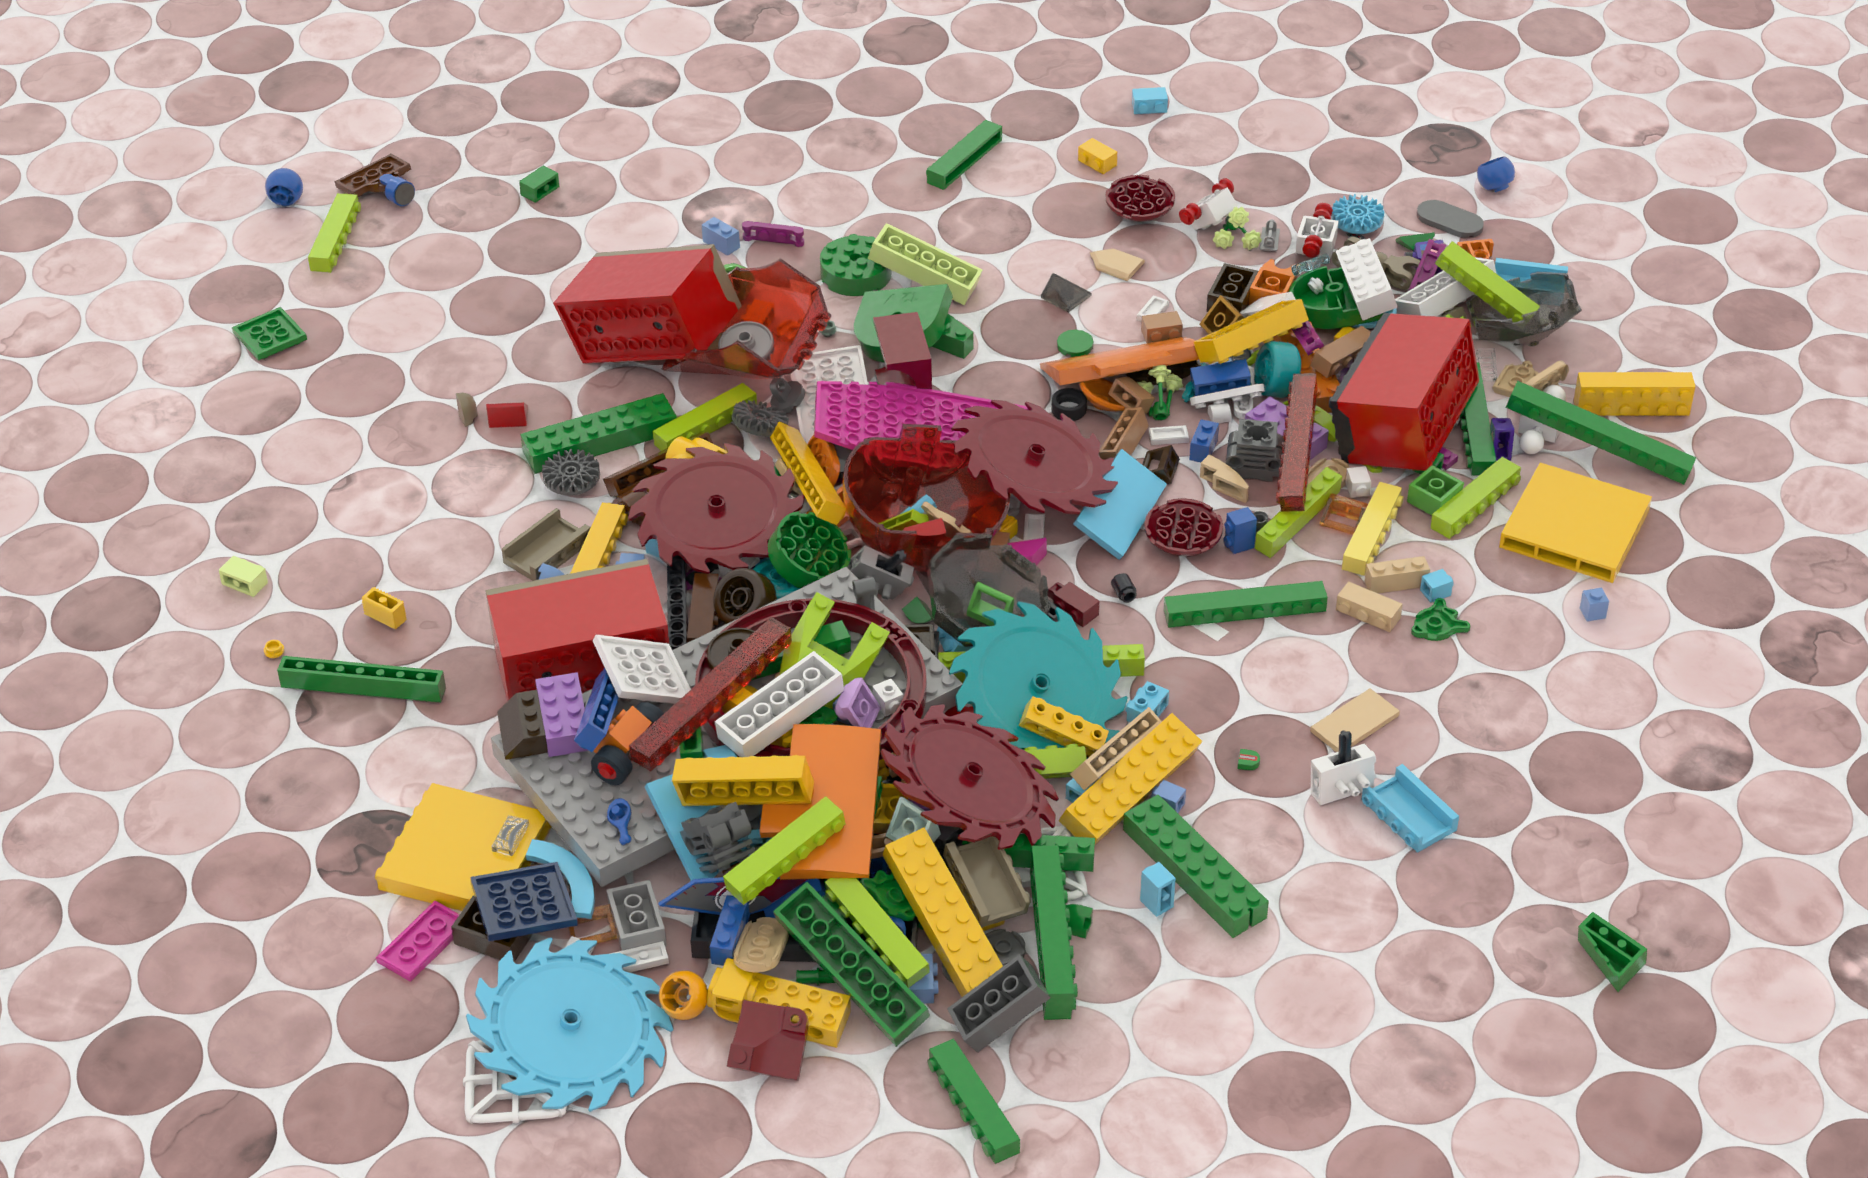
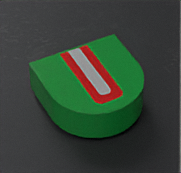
M1240 749L1237 769H1257L1260 765V755L1253 750Z

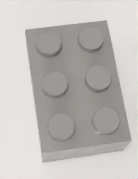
M650 880L607 889L609 910L621 951L662 941L667 946L665 928Z

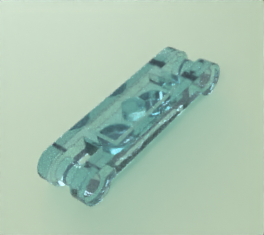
M1325 253L1291 266L1293 275H1300L1303 271L1304 273L1321 267V264H1329V255Z

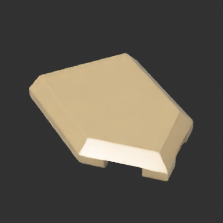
M1116 249L1090 252L1096 270L1128 281L1145 263L1144 259Z
M1530 360L1524 361L1520 365H1505L1492 389L1497 394L1510 397L1517 381L1525 384L1539 373L1533 369Z

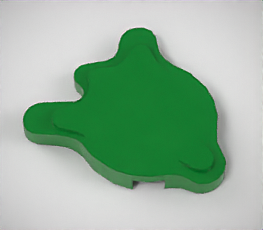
M1437 598L1431 607L1418 612L1414 626L1411 628V634L1417 638L1441 641L1455 633L1469 632L1471 625L1468 621L1457 620L1458 611L1448 608L1443 598Z
M879 870L874 878H862L860 880L862 886L887 915L901 918L905 921L914 920L916 915L892 872L890 875H887L884 871Z

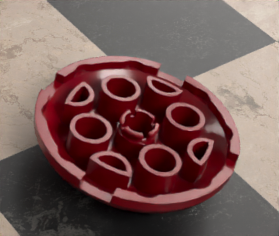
M1130 175L1112 182L1111 187L1106 190L1105 199L1110 210L1119 217L1131 221L1144 222L1158 219L1167 214L1174 206L1175 192L1167 182L1160 178L1157 181L1150 179L1149 175Z
M1178 498L1167 500V503L1161 506H1154L1145 518L1144 528L1148 539L1158 549L1176 556H1194L1210 550L1219 542L1223 534V520L1220 515L1212 511L1213 507L1204 502Z

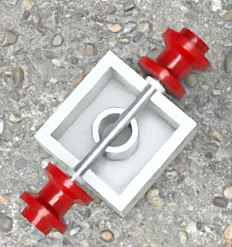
M1227 178L1221 179L1219 183L1213 185V194L1205 196L1196 204L1189 203L1186 208L1179 211L1180 220L1186 225H1192L1194 230L1200 228L1204 230L1212 224L1215 226L1222 222V217H1227L1228 213L1238 206L1232 196L1234 192L1232 181Z
M1319 203L1315 208L1313 217L1303 216L1297 234L1295 253L1306 255L1310 258L1331 259L1337 239L1339 222L1330 220L1333 213L1331 205Z

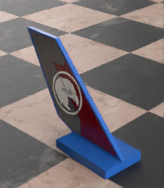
M723 877L693 879L658 904L662 907L720 915L726 896L733 895L726 889ZM778 877L771 886L759 892L753 900H749L750 915L764 910L766 917L776 918L773 911L806 882L823 897L826 895L823 880H780V877Z

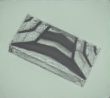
M508 815L491 846L492 851L513 856L529 826V820Z

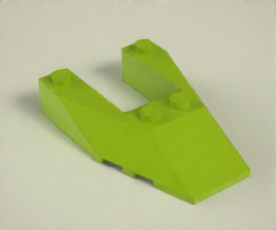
M816 592L784 647L780 675L814 651L842 674L843 686L849 684L855 678H863L864 680L885 645L890 632L871 622L850 659L844 658L814 641L829 617L835 603L833 600ZM841 693L824 706L832 709L833 703L840 697Z

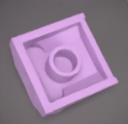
M855 678L849 684H846L835 706V713L841 720H849L853 726L866 728L872 727L879 710H881L880 705L863 678Z

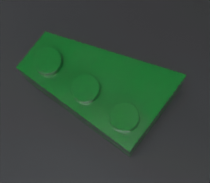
M1592 912L1578 926V942L1617 992L1646 964L1647 948L1596 913Z

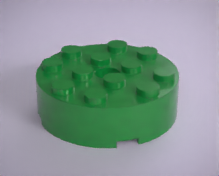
M850 234L827 243L820 254V275L822 282L828 285V289L845 296H863L865 292L876 289L879 291L889 283L892 270L868 259L872 244L876 239L875 237Z
M797 511L788 514L781 520L768 542V555L776 572L797 588H803L844 567H848L851 559V550H848L847 538L841 529L835 524L818 518L814 512L804 514Z

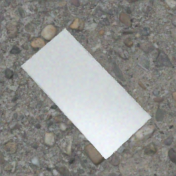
M1215 623L1191 625L1216 641H1219L1229 633V631Z

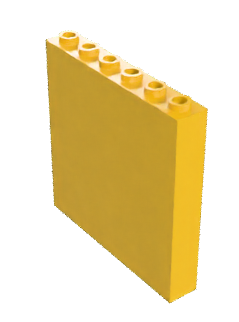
M1540 462L1501 533L1499 548L1613 583L1650 510L1652 496Z
M432 783L429 789L423 793L419 805L414 808L410 820L406 821L401 835L395 839L394 846L386 854L384 863L377 869L375 879L377 880L378 889L428 903L437 901L447 908L463 911L472 896H474L470 877L529 867L532 861L527 860L526 853L532 839L544 841L552 826L538 809ZM527 820L516 834L512 850H510L508 842L497 837H501L502 830L506 827L503 825H518ZM513 826L507 832L506 840H509L510 833L516 826ZM495 840H498V841L502 842L504 849L502 848L501 843H499V842H497V841H495Z

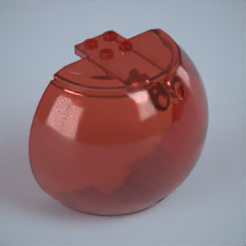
M902 424L899 438H866L852 450L844 467L842 481L843 500L849 520L858 536L869 548L889 557L900 549L904 550L907 557L903 563L914 567L915 571L933 572L946 570L974 558L998 534L1010 506V493H1008V500L1005 501L993 492L986 476L979 474L976 480L972 478L967 470L970 455L967 453L955 455L954 444L956 441L940 440L942 433L941 425ZM927 494L933 499L938 510L956 519L954 523L957 527L960 528L963 525L972 533H956L954 539L944 536L938 545L936 540H920L919 545H914L917 531L889 530L884 528V524L878 523L900 515L909 506L912 507L920 498Z

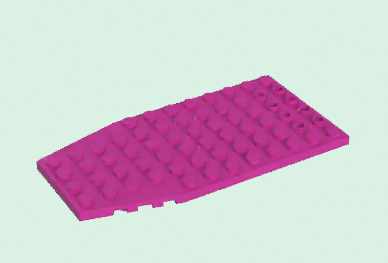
M817 381L814 437L889 463L944 472L968 466L969 454H954L955 442L966 433L951 430L958 420L975 418V416L965 413L964 410L973 406L998 408L991 404L989 399L934 389H917L916 386L886 382L885 385H878L877 382L859 385V382L843 384L841 381ZM1017 405V406H1019V407H1022V408L1028 410V408H1027L1026 406Z

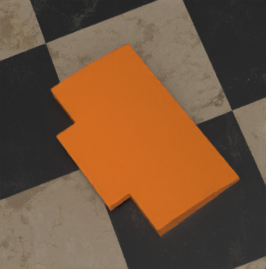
M1179 337L1040 363V368L1061 386L1152 369L1153 366L1158 365L1168 366L1199 360L1193 343L1196 340Z
M793 724L790 756L799 755L806 757L814 779L811 803L763 804L760 824L761 838L774 837L825 796L843 811L846 825L839 832L830 836L823 845L811 851L805 859L797 862L790 871L782 874L780 880L869 878L881 729L844 725Z

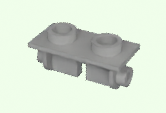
M1273 219L1267 221L1266 227H1262L1260 250H1278L1280 229L1277 228V223Z

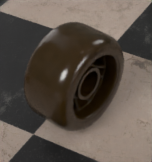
M738 568L725 574L718 582L713 596V605L718 618L723 623L728 624L776 601L777 594L773 583L768 577L752 569Z

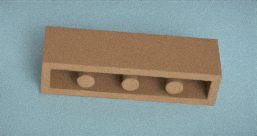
M1360 326L1315 351L1310 366L1326 378L1338 374L1344 368H1349L1363 348V344L1367 341L1371 332L1365 327Z
M1142 407L1125 408L1099 450L1101 459L1115 458L1121 449L1130 456L1132 455L1149 426Z

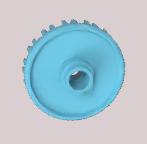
M1354 194V196L1349 195V200L1343 196L1339 201L1336 200L1333 203L1331 219L1339 221L1338 228L1345 232L1367 234L1377 230L1383 224L1385 212L1381 203L1377 205V199L1374 200L1372 198L1368 201L1367 195L1364 197L1361 195L1360 199H1356V194Z

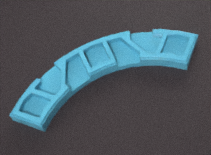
M532 839L526 853L527 860L542 864L558 862L562 876L570 885L572 892L571 902L577 918L592 919L595 906L592 879L584 864L571 852L558 845Z

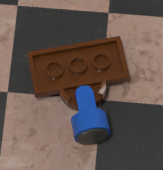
M389 154L334 181L336 188L358 197L368 191L385 192L386 198L398 206L408 205L415 196L414 185L399 177L411 170L410 163L393 154Z

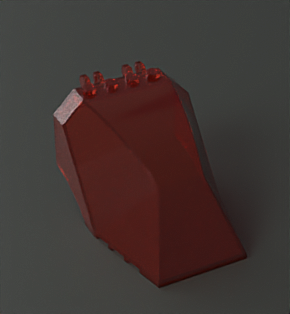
M781 258L762 267L734 268L728 276L742 306L721 333L740 322L752 321L765 325L771 331L775 343L774 354H770L771 360H765L739 341H736L732 345L715 350H697L694 348L684 356V359H679L678 361L676 359H666L661 368L663 371L734 375L751 379L781 378L791 374L796 369L800 370L805 363L803 359L809 360L813 355L812 351L817 347L815 339L819 335L818 331H823L827 327L826 322L831 318L820 285Z

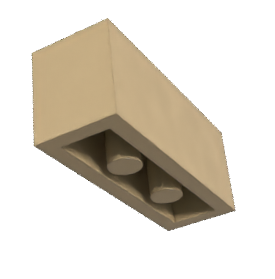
M1425 556L1366 564L1364 581L1368 590L1378 594L1421 587L1422 576L1429 574L1430 568Z
M1348 581L1337 595L1336 610L1391 632L1401 619L1403 604Z

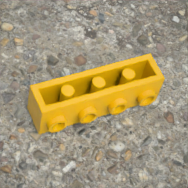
M1032 697L1026 704L1019 726L1064 747L1069 744H1078V747L1085 746L1086 757H1090L1105 744L1109 732L1098 724H1092L1081 716L1068 713L1063 708L1055 707L1046 703L1045 700Z

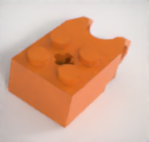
M1270 259L1263 264L1250 287L1249 305L1261 297L1289 292L1292 283L1297 279L1299 265L1294 264L1287 269H1280L1275 266L1274 259Z

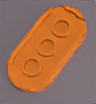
M813 435L807 445L834 487L840 472V462L834 444L816 438Z

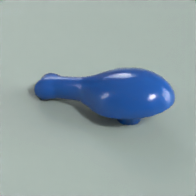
M618 798L610 803L607 810V818L613 826L618 828L620 844L626 845L632 840L628 834V824L632 812L629 803L625 799Z

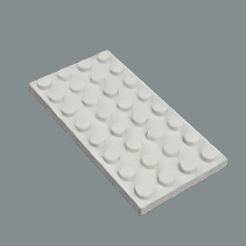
M861 345L788 356L792 381H798L805 389L804 399L799 406H796L800 433L807 444L814 435L817 381H841L843 384L859 382V385H868Z

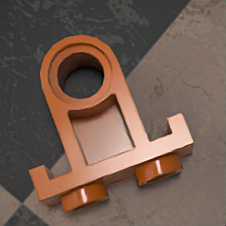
M1492 239L1457 242V245L1473 257L1489 259L1492 257L1494 242Z

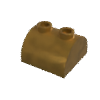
M1220 295L1199 325L1208 334H1211L1245 317L1224 296Z

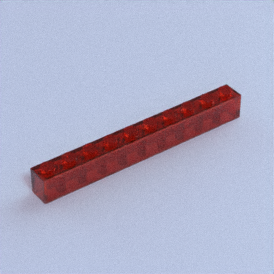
M1316 373L1293 374V381L1289 382L1290 393L1288 394V405L1286 406L1287 417H1285V429L1287 430L1283 431L1285 442H1282V453L1284 454H1281L1280 458L1282 467H1279V477L1281 479H1278V491L1280 492H1276V503L1280 504L1281 512L1305 511L1318 391Z
M772 617L769 618L629 745L631 760L650 772L655 767L661 765L667 756L675 752L680 744L689 739L727 701L733 699L739 690L746 687L751 679L760 674L770 662L774 661L784 649L791 645V628Z

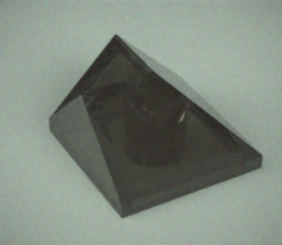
M1052 273L1041 294L1042 299L1068 313L1092 296L1091 292L1055 273Z

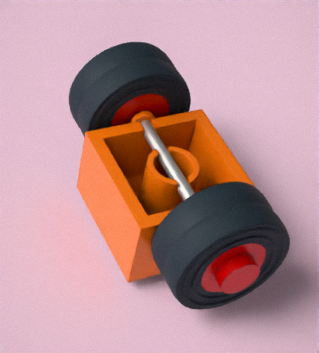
M641 702L636 707L632 705L627 711L623 709L610 722L607 734L594 749L596 754L591 760V767L594 773L610 785L622 784L633 769L632 762L626 755L629 749L639 738L648 742H655L667 730L669 723L663 711L648 702Z

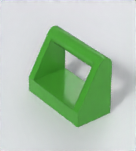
M977 582L967 608V616L988 626H995L991 620L982 616V613L1000 608L981 600L982 592L1006 603L1003 611L1013 614V597L981 582Z

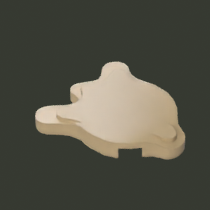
M923 502L921 508L925 511L923 514L928 515L929 521L939 518L943 519L946 529L945 536L955 540L970 539L972 536V532L963 525L960 528L954 523L956 519L938 510L928 502Z

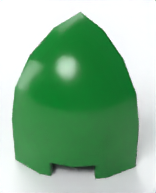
M917 596L902 608L907 618L914 623L928 624L935 620V616L930 608Z
M1078 904L1066 905V908H1069L1070 921L1068 922V927H1071L1072 935L1086 939L1092 925L1093 908Z

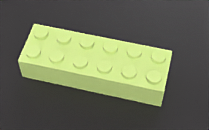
M887 223L873 242L868 259L923 286L948 284L953 295L952 300L963 305L966 304L976 288L983 271Z

